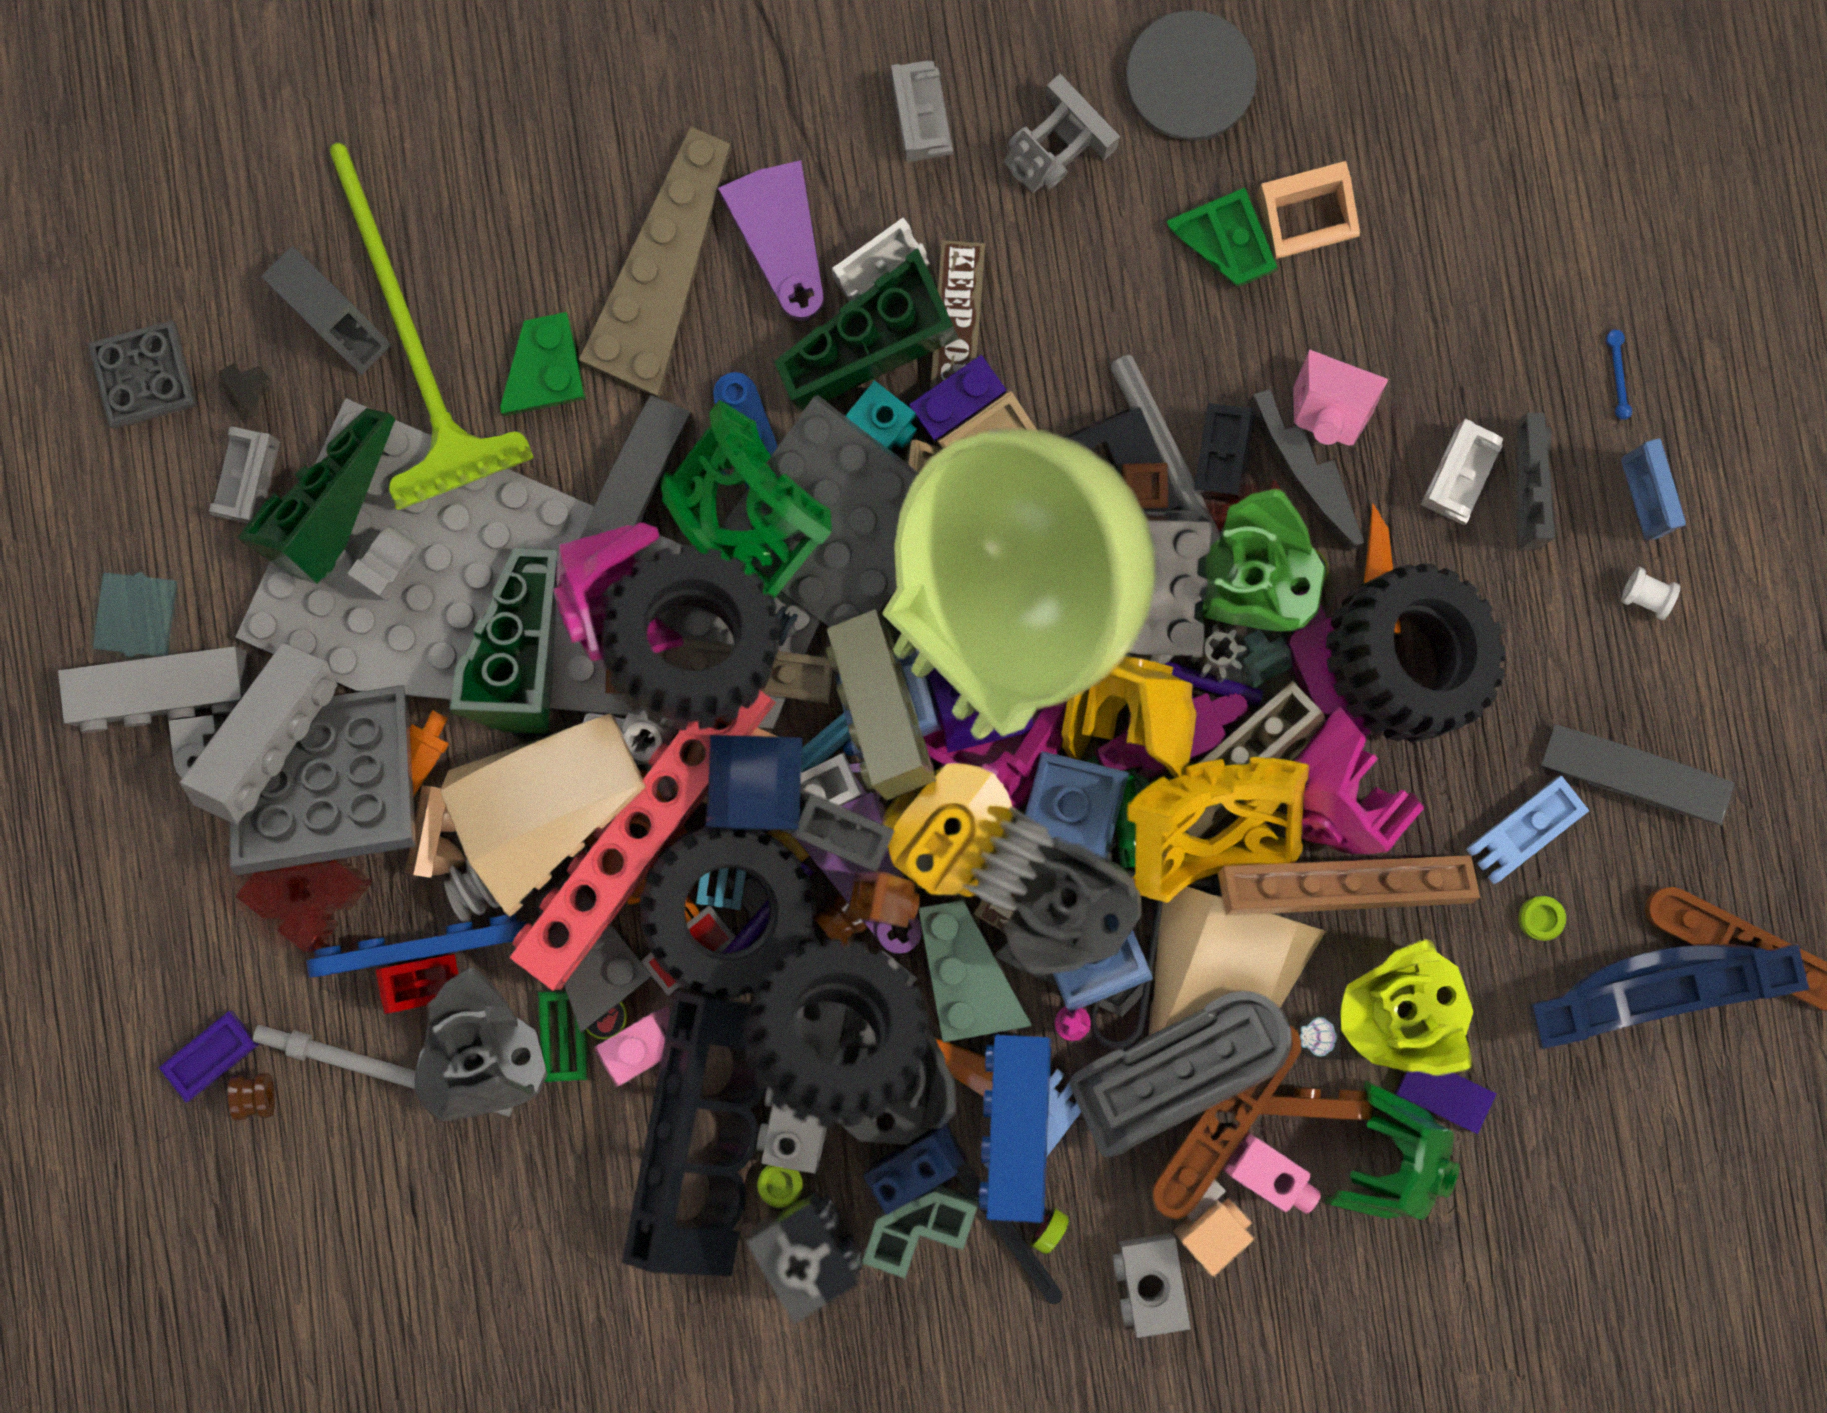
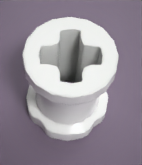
M1639 566L1630 576L1624 588L1621 602L1626 605L1633 602L1655 612V617L1663 621L1671 612L1678 598L1681 586L1675 582L1666 584L1646 575V570Z

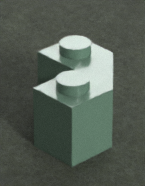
M939 1184L886 1215L884 1210L880 1211L862 1264L905 1278L919 1235L963 1250L977 1210L979 1198Z

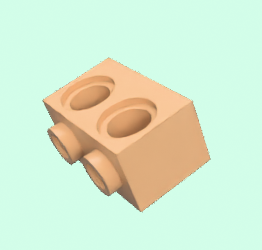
M1229 1198L1223 1203L1217 1199L1194 1222L1188 1217L1174 1230V1233L1213 1277L1254 1240L1245 1230L1252 1223Z

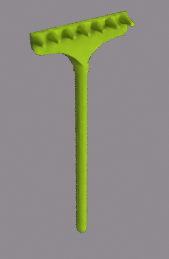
M341 143L333 144L330 148V155L431 417L429 419L432 426L431 445L424 460L408 471L396 475L390 481L389 491L397 511L534 459L528 441L521 433L514 431L482 439L464 431L453 421L451 414L447 412L348 150Z

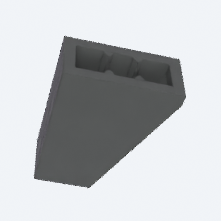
M293 246L261 276L361 375L392 346L376 327Z

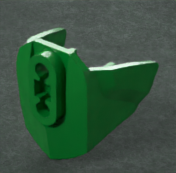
M1366 1080L1363 1088L1368 1091V1102L1411 1128L1378 1116L1368 1120L1366 1127L1392 1137L1404 1154L1403 1162L1399 1172L1378 1178L1364 1172L1360 1173L1352 1170L1350 1177L1354 1184L1399 1201L1338 1190L1332 1197L1327 1196L1324 1204L1386 1219L1407 1216L1424 1220L1436 1203V1197H1450L1457 1182L1460 1164L1449 1160L1453 1152L1454 1132L1438 1124L1427 1110Z

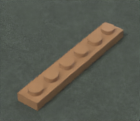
M1471 855L1224 866L1218 872L1226 916L1470 904L1480 898Z

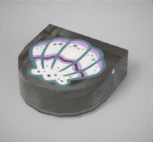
M1312 1014L1299 1021L1295 1030L1301 1039V1053L1314 1059H1341L1340 1014Z

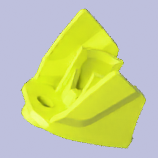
M1424 940L1395 951L1383 965L1346 985L1340 1007V1030L1352 1047L1371 1063L1407 1072L1420 1071L1436 1076L1467 1070L1471 1067L1472 1056L1466 1034L1474 1011L1459 968L1437 953L1432 941ZM1441 987L1448 988L1451 993L1450 1000L1445 1004L1439 1003L1436 996L1437 991ZM1403 1001L1411 1004L1412 1009L1409 1010L1405 1017L1400 1018L1397 1012L1399 1004Z

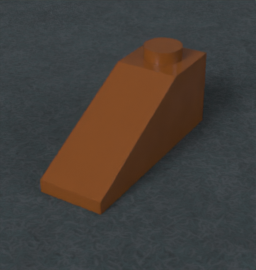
M855 872L847 917L907 927L909 919H915L919 907V893L914 892L915 882L880 872Z

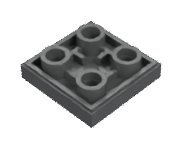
M173 320L88 343L109 427L116 429L198 406L177 323Z

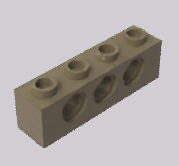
M1292 681L1199 763L1223 759L1225 766L1249 764V757L1276 758L1292 761L1301 753L1311 738L1326 722L1325 717L1313 701ZM1235 800V801H1239V802H1242V803L1245 802L1244 800ZM1222 803L1208 806L1200 818L1185 832L1203 839L1232 812L1228 811Z

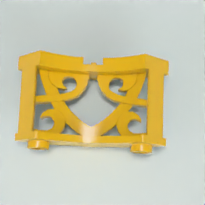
M1249 757V764L1225 766L1223 759L1188 766L1186 767L1185 775L1170 781L1162 777L1146 787L1128 805V821L1136 823V873L1132 878L1134 879V885L1141 895L1167 903L1188 885L1207 876L1217 874L1224 866L1296 863L1303 851L1301 840L1305 783L1308 780L1309 765L1276 758ZM1235 800H1244L1245 803H1242V802H1239V801H1235ZM1281 802L1288 804L1287 815L1276 811ZM1222 803L1228 811L1240 816L1213 838L1200 839L1185 832L1200 818L1206 807ZM1265 821L1286 827V838L1277 837Z

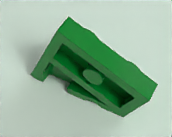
M1245 187L1167 220L1170 231L1237 288L1278 271Z
M563 312L525 320L500 405L501 414L505 417L586 400L568 313Z

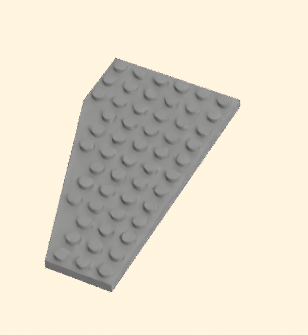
M345 398L316 463L321 462L328 455L326 452L328 443L367 407ZM395 420L345 550L336 560L333 571L317 585L293 577L270 561L235 638L272 654H275L280 645L284 643L327 662L336 682L358 692L404 685L405 695L451 700L455 667L461 654L465 655L474 636L473 630L478 620H482L493 597L492 591L513 548L559 550V545L580 539L594 506L506 469L397 511L389 491L390 481L396 475L408 471L424 460L430 449L432 436ZM392 526L420 545L421 550L409 569L408 574L389 601H387L348 575L347 572L357 559L361 561L376 537L385 528ZM665 538V539H667V540H669V541H671V542H673V543L679 545L680 547H681V546H684V545H681V544H679V543H677V542H675V541H672V540H670V539H668V538ZM649 545L633 554L636 562L642 559ZM618 581L613 582L602 595L614 597L615 585ZM780 591L774 598L777 605L775 613L778 614L780 609L784 607L786 608V614L790 612L789 616L792 617L795 613L798 615V618L795 622L796 630L793 636L787 638L782 647L779 645L778 651L807 655L821 621L783 591ZM556 603L550 709L597 714L611 713L612 715L627 716L628 713L640 714L644 707L635 712L625 703L626 695L605 693L606 669L603 659L591 661L580 642L571 643ZM680 606L666 610L657 616L667 627L681 634L684 638L734 645L733 636L727 625L708 610L693 606ZM768 696L776 703L757 728L773 730L787 698Z

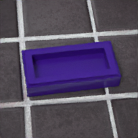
M228 1011L162 1064L159 1069L183 1100L190 1102L260 1044L253 1042L252 1034L234 1011Z
M1404 1071L1394 1092L1395 1095L1476 1134L1479 1133L1496 1096V1093L1455 1073L1436 1076L1420 1071Z

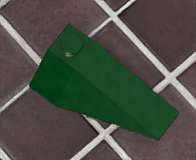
M366 408L328 443L326 448L328 455L321 462L312 465L310 468L306 465L295 474L300 481L282 498L276 493L271 496L237 538L293 577L318 585L323 578L333 571L336 560L345 550L395 418L390 413Z
M513 548L492 591L493 597L482 620H478L473 630L474 636L465 655L461 654L455 667L450 706L451 713L502 732L548 733L556 617V599L553 589L557 588L558 550Z

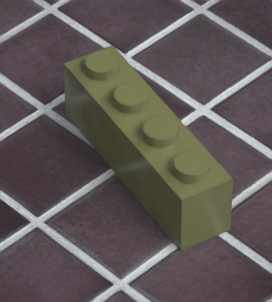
M874 609L827 628L831 645L826 647V653L835 672L839 671L842 684L837 685V691L844 708L851 712L853 723L848 724V729L855 747L858 750H862L865 762L861 763L859 767L866 786L869 789L875 788L886 800L935 782L936 777L900 659L893 653V648L896 644L890 625Z

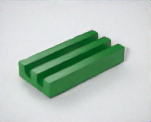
M539 992L540 1045L548 1073L545 1082L589 1079L587 1031L581 1034L576 1017L577 1071H570L567 1002L569 997L567 992ZM550 1001H557L560 1072H553Z

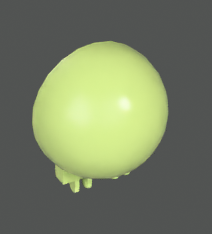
M995 429L954 441L928 461L912 482L903 503L895 539L897 589L882 614L901 632L897 644L894 645L893 653L899 659L904 660L915 649L920 652L911 667L913 674L917 678H923L935 667L961 694L956 705L953 706L952 714L958 720H963L970 716L975 709L980 713L970 731L977 739H982L989 735L994 728L1002 736L1024 729L1037 708L1064 702L1099 683L1133 647L1149 613L1155 585L1154 547L1147 520L1132 490L1113 467L1078 443L1046 431L1025 429Z

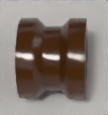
M839 894L833 899V905L828 910L818 911L813 918L830 939H840L841 946H846L851 935L855 932L862 933L868 927L861 919L847 917L849 903Z
M269 1073L257 1074L254 1079H246L242 1075L230 1077L228 1105L234 1121L245 1120L249 1115L257 1114L261 1118L273 1116L275 1090Z

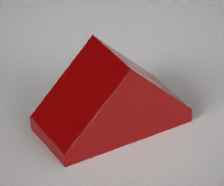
M455 954L377 969L376 975L384 1014L427 1006L437 996L444 984L459 974Z

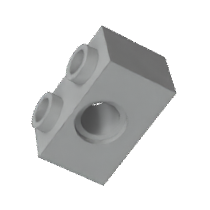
M1167 1233L1118 1241L1120 1253L1113 1254L1112 1257L1117 1282L1125 1281L1128 1298L1120 1300L1124 1327L1132 1326L1136 1338L1189 1330L1190 1323L1176 1239L1173 1234ZM1149 1274L1157 1275L1161 1278L1162 1282L1160 1291L1151 1297L1141 1295L1138 1292V1283L1141 1278Z

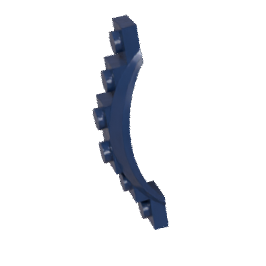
M1724 944L1688 945L1649 951L1618 960L1590 973L1577 982L1564 996L1529 1003L1539 1048L1546 1049L1586 1040L1588 1037L1660 1018L1809 989L1800 948L1796 944L1769 950Z

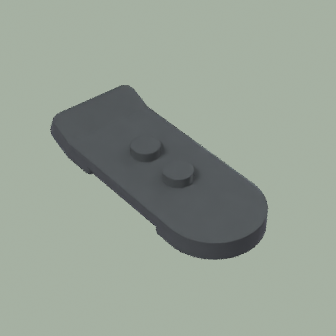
M1236 991L1208 1003L1205 1008L1124 1049H1118L1090 1063L1072 1075L1069 1080L1070 1088L1100 1153L1104 1157L1121 1155L1137 1144L1272 1077L1281 1069L1290 1053L1292 1043L1290 1024L1284 1012L1269 998L1252 991Z

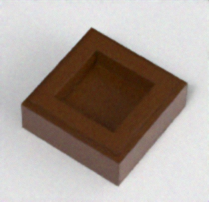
M1166 462L1121 464V478L1132 490L1141 509L1168 508V464Z

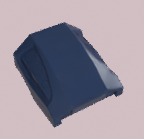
M711 735L706 827L799 829L802 738Z

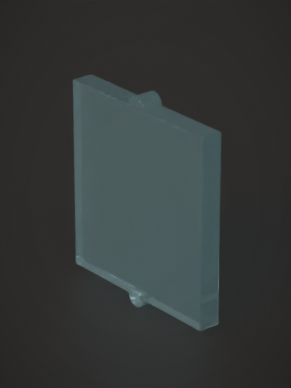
M103 572L93 648L124 652L127 657L131 658L135 654L167 656L177 581L148 578L141 572L136 573L135 576Z

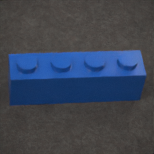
M995 1035L994 1045L986 1046L985 1070L986 1072H993V1088L984 1092L983 1116L991 1118L990 1136L982 1137L981 1162L989 1164L988 1182L980 1183L979 1209L987 1210L988 1220L1044 1222L1052 1040L1049 1037Z

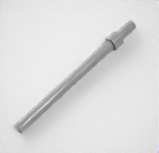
M258 1025L255 1029L253 1042L285 1051V1056L304 1061L306 1057L415 1089L416 1070L312 1040V1035L296 1030L290 1034L263 1025ZM513 1107L495 1111L494 1113L510 1117Z

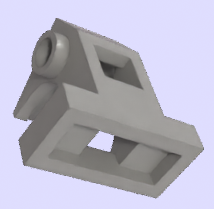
M1061 74L1047 85L1045 97L1056 110L1032 132L1026 126L1020 129L1007 144L1011 150L1004 163L1009 167L1012 175L1018 181L1024 183L1032 193L1043 185H1046L1048 189L1057 185L1068 172L1065 167L1089 145L1105 160L1117 149L1120 138L1112 127ZM1052 132L1067 146L1056 157L1051 152L1048 153L1040 145Z

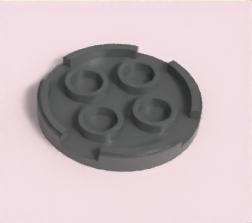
M1197 10L1174 12L1159 18L1149 25L1133 45L1126 70L1128 97L1140 119L1155 132L1159 131L1173 138L1188 140V142L1212 139L1232 128L1245 114L1254 95L1257 82L1255 57L1244 35L1224 18Z

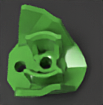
M1276 489L1251 494L1238 504L1228 508L1226 522L1218 540L1210 547V553L1206 558L1205 573L1208 583L1207 597L1203 602V615L1205 618L1264 630L1292 631L1305 627L1318 614L1326 569L1310 543L1305 523L1281 490ZM1303 586L1310 588L1306 594L1300 596L1292 592V590L1296 591Z

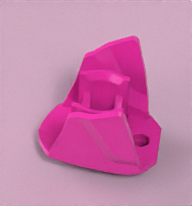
M640 522L634 526L626 525L559 545L556 569L557 588L553 589L557 607L571 643L580 642L591 661L603 659L602 637L605 611L609 597L602 594L613 582L619 581L623 575L631 576L632 566L637 563L633 554L659 538L658 528ZM655 617L650 622L647 638L655 653L684 644L682 635L667 627L658 617Z
M1342 707L1337 708L1294 760L1295 762L1309 765L1308 780L1305 783L1302 838L1309 842L1326 844L1336 851L1347 854L1387 852L1422 812L1424 806L1413 792L1407 794L1405 790H1401L1396 794H1390L1378 787H1374L1360 805L1357 803L1359 780L1378 758L1374 754L1362 750L1366 738Z

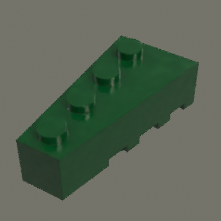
M918 247L905 257L906 260L890 273L887 271L874 281V286L855 301H849L840 308V313L825 325L815 328L774 361L787 393L800 413L805 410L813 397L817 395L827 401L959 340Z

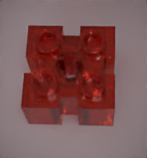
M334 859L332 862L322 861L254 872L235 897L263 919H276L280 917L284 922L277 930L302 951L314 952L313 950L320 949L339 925L331 917L337 909L351 910L372 884V881L346 860ZM308 879L310 882L306 888L311 894L309 897H300L298 885L300 881H307Z

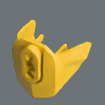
M1124 656L1099 683L1067 700L1061 734L1063 738L1062 747L1069 758L1080 760L1092 736L1113 740L1118 713L1128 704L1131 720L1127 742L1146 746L1147 752L1154 759L1165 765L1175 778L1186 774V767L1189 766L1197 714L1192 701L1193 684L1173 676L1172 666Z
M947 763L934 771L935 782L897 796L886 809L881 824L895 830L888 846L893 866L930 894H961L971 897L976 894L964 887L963 884L973 886L979 884L971 874L972 868L988 869L980 855L982 852L997 854L998 851L989 840L993 836L1007 838L1006 833L999 824L1001 821L1013 823L1014 816L1009 810L1012 804L1003 785L992 772L972 765ZM955 817L961 822V830L956 835L948 836L944 832V822L948 818ZM929 853L933 856L934 866L930 871L922 872L917 868L916 860L920 855Z

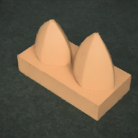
M423 785L421 787L415 817L416 846L409 847L405 873L431 878L432 875L449 873V867L452 865L458 869L466 862L459 848L448 839L440 836V832L456 831L441 794V788Z

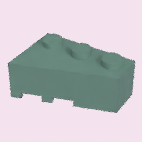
M964 901L919 908L943 1042L1032 1026Z

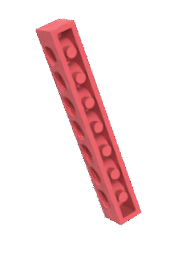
M760 691L758 699L748 709L742 706L738 717L734 718L726 729L716 730L714 727L699 729L698 722H688L686 730L677 729L679 733L670 745H667L665 742L662 743L648 761L652 769L643 779L646 788L603 829L600 827L596 829L594 836L598 839L588 854L581 851L574 858L566 871L571 875L561 890L554 887L547 894L539 907L544 911L533 926L527 923L520 930L512 942L516 949L509 958L552 991L562 989L646 877L649 869L658 861V856L670 845L708 794L711 735L751 736L776 702ZM693 742H701L706 750L703 762L697 766H689L684 759L686 747ZM672 777L678 784V794L674 800L664 803L657 795V787L663 779ZM644 813L651 821V830L644 838L637 839L631 833L630 823L636 815ZM616 849L622 854L624 865L619 873L610 875L604 869L603 859L609 851ZM586 885L593 888L596 893V903L589 911L580 909L576 902L578 891ZM556 922L565 924L569 931L567 943L560 948L553 945L549 938V931Z

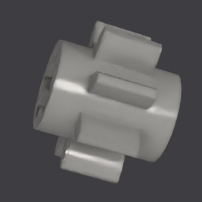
M1217 625L1212 626L1209 638L1204 637L1203 656L1191 655L1189 657L1190 662L1199 663L1202 669L1199 674L1200 678L1205 677L1209 673L1216 675L1217 681L1222 683L1226 677L1227 669L1238 674L1243 666L1239 661L1235 660V657H1240L1247 649L1246 646H1237L1234 639L1236 630H1232L1227 634L1219 632ZM1219 647L1225 653L1217 661L1211 657V654Z

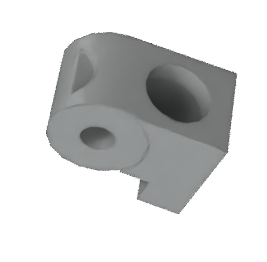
M388 526L376 537L361 561L357 559L347 574L380 597L389 601L417 559L421 546L394 527Z
M210 715L169 721L174 767L182 779L211 741L213 735L216 734L224 723L223 716Z

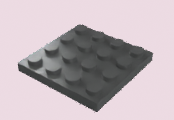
M817 395L813 397L772 454L771 458L767 461V465L778 478L782 474H787L805 492L831 510V534L822 545L818 544L781 591L828 627H832L874 609L880 612L896 591L895 539L899 515L911 484L919 473ZM751 487L747 489L721 528L735 531L755 529L749 520L746 509L747 496ZM764 501L762 504L763 514H771L773 509ZM799 532L783 541L793 551L805 534ZM765 544L772 555V565L763 566L757 557L753 558L752 565L771 578L783 561L768 544Z
M404 685L333 696L327 705L322 706L310 723L306 736L302 740L297 741L285 758L281 771L277 775L272 776L261 791L255 807L251 811L246 812L238 825L230 822V867L235 875L416 846L409 705Z

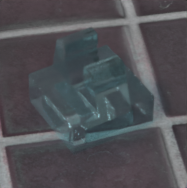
M1260 629L1244 637L1247 644L1245 645L1246 651L1249 655L1243 658L1244 673L1252 687H1257L1292 668L1291 651L1282 637L1269 643Z

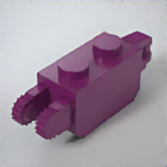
M1305 590L1304 592L1300 591V592H1299L1300 594L1297 593L1296 595H1298V596L1304 595V594H1306L1308 591H1307V590ZM1320 603L1318 614L1305 627L1297 629L1288 636L1283 647L1299 688L1323 712V715L1329 718L1337 708L1342 707L1362 734L1367 736L1371 734V731L1363 726L1365 719L1361 716L1354 718L1345 708L1349 704L1343 695L1338 697L1333 687L1337 681L1334 672H1328L1326 659L1332 657V651L1326 649L1327 633L1335 630V628L1331 626L1332 617L1326 618Z
M1208 693L1196 698L1192 694V701L1197 714L1189 762L1211 753L1222 743L1225 736L1224 729L1231 724L1234 725L1246 715L1245 713L1248 711L1247 707L1249 705H1247L1248 700H1245V696L1242 697L1241 694L1237 695L1234 693L1232 695L1230 693L1228 697L1225 695L1211 701ZM1131 716L1127 718V720H1128V722H1129V725H1130ZM1129 725L1119 733L1120 736L1095 751L1101 766L1121 771L1135 769L1138 775L1147 779L1169 771L1165 765L1154 759L1147 752L1146 746L1127 742Z

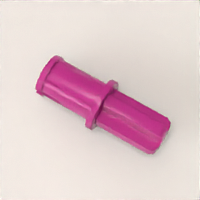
M1065 1006L1057 1013L1055 1029L1064 1039L1070 1041L1080 1040L1089 1032L1091 1025L1090 1017L1083 1008L1069 1013Z

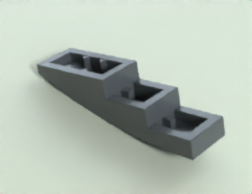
M1271 389L1253 394L1248 402L1249 406L1254 412L1256 422L1266 445L1290 485L1317 520L1348 551L1359 548L1364 543L1335 461L1331 460L1317 465L1304 429L1295 426L1285 430Z
M650 395L608 476L580 539L626 525L634 526L642 521L654 492H658L660 478L668 469L691 416L690 411Z
M1557 724L1554 726L1541 765L1543 769L1586 781L1589 785L1632 797L1635 801L1719 826L1723 824L1735 788V782Z
M802 788L800 791L799 829H780L798 839L874 872L878 871L895 830Z

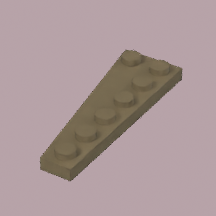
M692 126L690 127L579 358L582 364L657 398L660 397L675 348L674 343L679 325L685 313L691 283L694 281L697 271V262L703 241L706 239L711 222V213L719 194L718 188L721 187L731 152L729 143Z

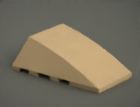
M609 713L448 771L440 791L469 864L505 913L512 916L523 906L520 901L534 887L539 890L553 877L550 872L567 855L573 858L585 846L583 840L597 827L603 829L646 786L615 717Z
M1185 887L1170 902H1162L1157 954L1153 966V979L1155 983L1153 1002H1151L1149 1036L1205 1008L1208 1003L1236 991L1259 993L1269 998L1280 1008L1326 931L1271 913L1226 916L1223 898Z

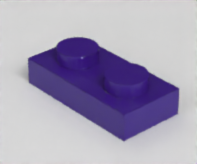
M980 355L909 404V408L916 413V418L933 442L936 443L942 436L1006 393L1007 390L983 356Z

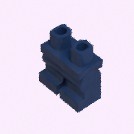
M945 1124L941 1128L929 1129L926 1133L910 1142L908 1146L904 1144L873 1162L863 1177L882 1209L888 1215L955 1176L958 1172L956 1168L965 1164L968 1158L947 1124Z

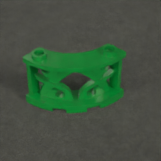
M718 400L709 412L711 423L709 428L673 475L665 472L660 478L663 494L662 501L669 509L681 531L692 545H695L699 553L708 554L710 547L721 550V559L728 562L733 557L738 558L746 563L745 574L750 576L752 573H757L765 582L762 593L772 594L773 598H775L818 544L822 545L831 534V510L805 492L787 474H782L778 478L767 465L771 455L760 439L756 422L723 401ZM732 464L735 468L734 472L728 475L723 469H732ZM718 483L722 485H741L747 483L751 487L747 496L746 509L749 520L755 528L754 530L735 531L718 526L716 514ZM764 501L773 509L771 514H763L762 504ZM803 532L805 536L792 551L783 540ZM765 544H768L783 561L771 578L752 565L754 557H757L763 566L772 565L773 558Z

